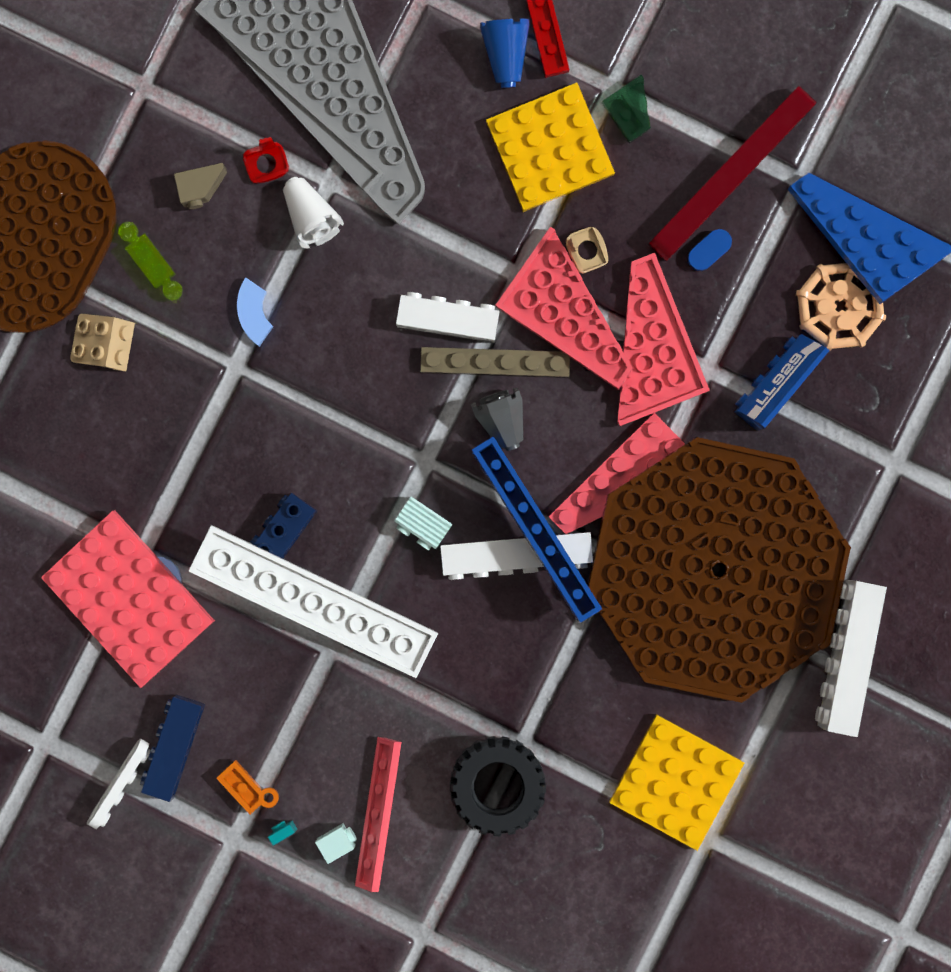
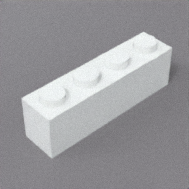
M407 292V296L401 295L396 322L399 328L495 343L499 310H495L493 305L480 304V307L470 306L471 302L456 300L455 304L446 302V298L432 296L430 300L421 298L422 294Z

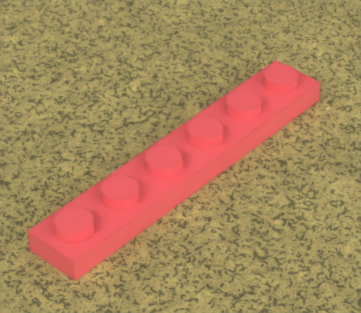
M385 737L377 738L355 886L370 892H379L402 743Z

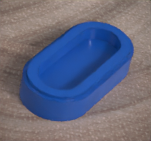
M722 229L712 231L689 252L688 264L696 271L708 269L730 249L732 245L730 234Z

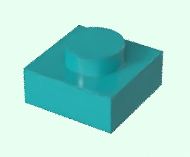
M283 820L271 828L273 832L270 833L268 838L274 846L294 834L297 827L293 821L286 824Z

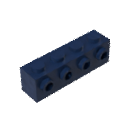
M291 493L289 496L285 494L277 504V507L280 509L275 516L270 515L262 525L265 530L260 537L255 535L250 541L251 544L282 559L317 513L315 508L294 493Z

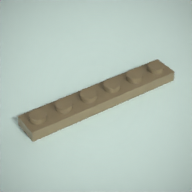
M421 348V373L569 378L570 357L563 352Z

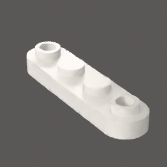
M141 738L136 742L91 813L87 825L94 829L106 825L111 815L108 812L113 804L116 806L119 804L124 795V792H122L123 788L127 783L130 785L138 772L136 771L137 766L140 762L144 763L149 757L151 750L148 749V742Z

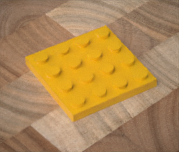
M578 83L486 119L487 126L523 212L615 174Z
M656 714L609 803L698 851L745 763Z

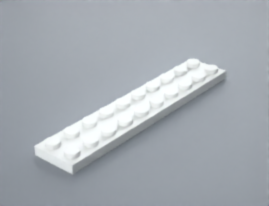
M213 525L210 526L189 569V572L415 678H417L438 635L436 631Z

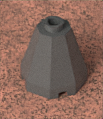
M512 388L514 392L512 394H509L508 390H503L483 397L479 400L481 404L479 406H476L475 402L471 404L477 420L490 437L495 438L500 448H505L506 451L518 448L520 446L519 443L523 441V404L518 388Z

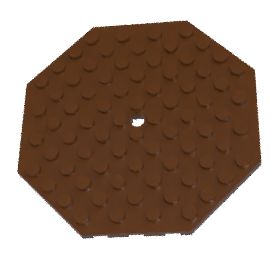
M695 437L607 495L588 587L602 608L599 613L644 682L743 703L751 695L760 689H764L778 680L780 676L791 669L793 670L808 660L810 656L830 645L851 547L838 530L837 524L828 510L824 508L809 480L805 478L795 458ZM716 563H722L725 567V573L720 577H716L712 571V567Z

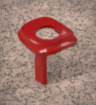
M271 137L260 139L258 146L247 149L244 152L243 161L249 178L253 183H265L278 179L289 170V164L283 147L279 143L273 142ZM268 154L274 157L276 166L270 173L259 171L257 161L260 156Z

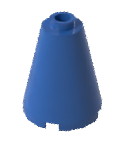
M513 19L481 22L480 30L495 82L501 83V88L516 87V82H521L529 32V19H520V22H514Z

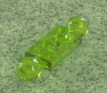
M122 223L119 226L118 234L122 240L131 243L125 247L127 252L154 288L157 289L163 285V294L168 300L179 299L183 292L182 286L177 281L170 280L176 273L145 233L138 237V228L134 223Z

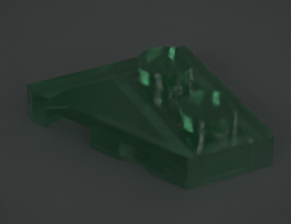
M642 74L602 101V105L629 144L650 130L648 105Z

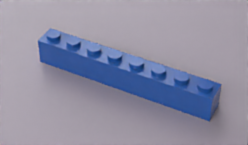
M492 437L472 449L475 459L579 624L602 610L495 438Z

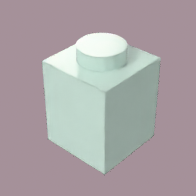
M344 823L318 837L315 843L327 864L353 850L356 845L354 841L357 839L350 827L346 828Z

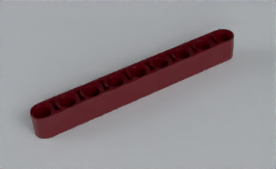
M798 86L648 245L667 261L804 118L817 102Z

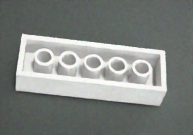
M846 580L845 584H843L840 599H842L841 607L837 610L835 623H837L836 633L832 634L830 648H832L831 658L828 657L825 664V672H828L826 682L822 683L820 689V696L823 697L821 707H817L815 721H818L817 726L826 731L858 737L887 587Z

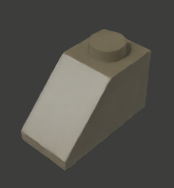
M219 163L174 174L181 204L184 207H188V209H198L203 207V203L209 202L227 174L224 164Z

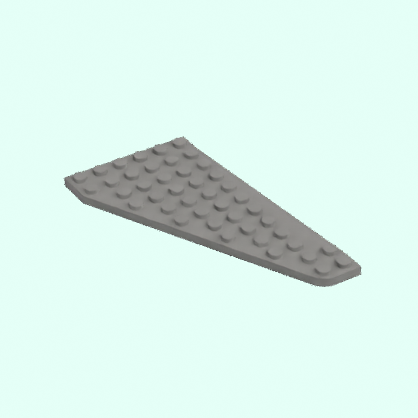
M202 0L194 9L195 12L221 35L371 200L396 224L400 225L422 201L425 193V183L353 1Z

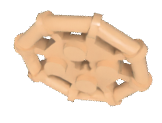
M847 263L817 265L814 273L802 288L796 291L795 295L798 297L800 329H804L830 351L836 348L855 346L862 348L881 322L886 320L883 303L879 304L873 296L874 311L867 310L865 296L869 295L870 292L867 288L862 291L851 282L853 276L858 277ZM846 273L844 280L831 282L829 275ZM821 280L825 286L818 295L810 293ZM843 300L846 303V311L841 310L837 312L835 310L837 307L835 301L840 302ZM808 301L814 302V306L816 305V316L811 319ZM863 317L871 319L861 332L857 329L856 326ZM819 321L829 329L828 336L814 324ZM850 330L852 337L836 339V332Z

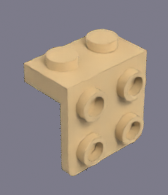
M80 314L76 324L71 361L79 364L126 371L135 323L115 317Z

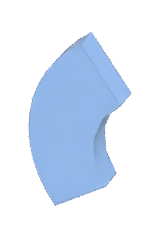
M245 278L238 293V317L247 336L260 347L273 328L263 312V301L267 292Z

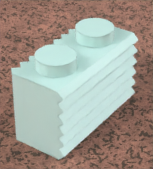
M413 497L409 498L395 519V522L398 523L396 529L407 536L410 533L419 538L417 543L427 550H430L431 547L436 549L453 525Z

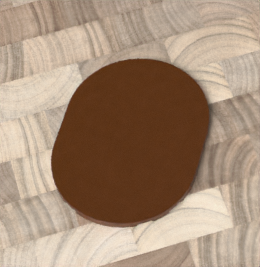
M53 141L24 142L12 146L0 154L1 331L12 333L36 332L51 327L70 315L83 300L112 242L116 227L117 211L111 186L103 172L90 158L66 144Z

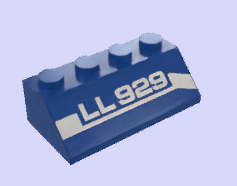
M803 334L796 338L792 336L783 346L785 352L780 357L776 355L769 362L767 367L770 370L765 376L760 374L751 384L754 389L750 394L744 393L735 404L738 408L734 413L756 431L766 428L830 351L829 349Z

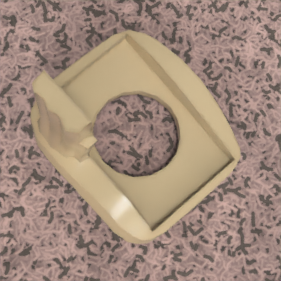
M588 227L574 232L567 237L566 247L579 273L583 274L593 271L608 263V252L604 239L596 228ZM583 241L593 242L597 247L596 256L590 260L580 257L578 253L580 243Z

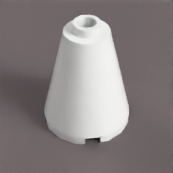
M293 177L285 183L283 193L300 246L302 248H310L308 244L316 243L319 246L331 240L339 233L338 226L340 224L343 226L344 224L341 216L304 178Z

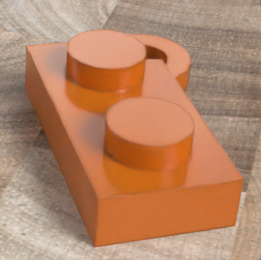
M237 760L217 777V780L250 815L260 805L271 808L279 800V794L274 788L267 787L262 789ZM266 793H271L273 795V801H265L264 795Z

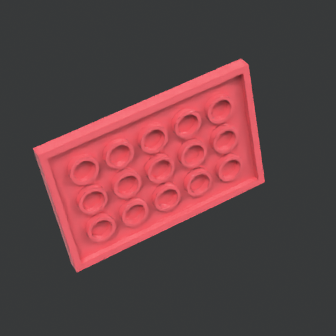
M115 510L109 513L41 577L140 688L144 687L215 621Z

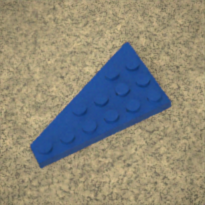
M811 173L806 174L788 188V191L879 304H882L951 254V245Z

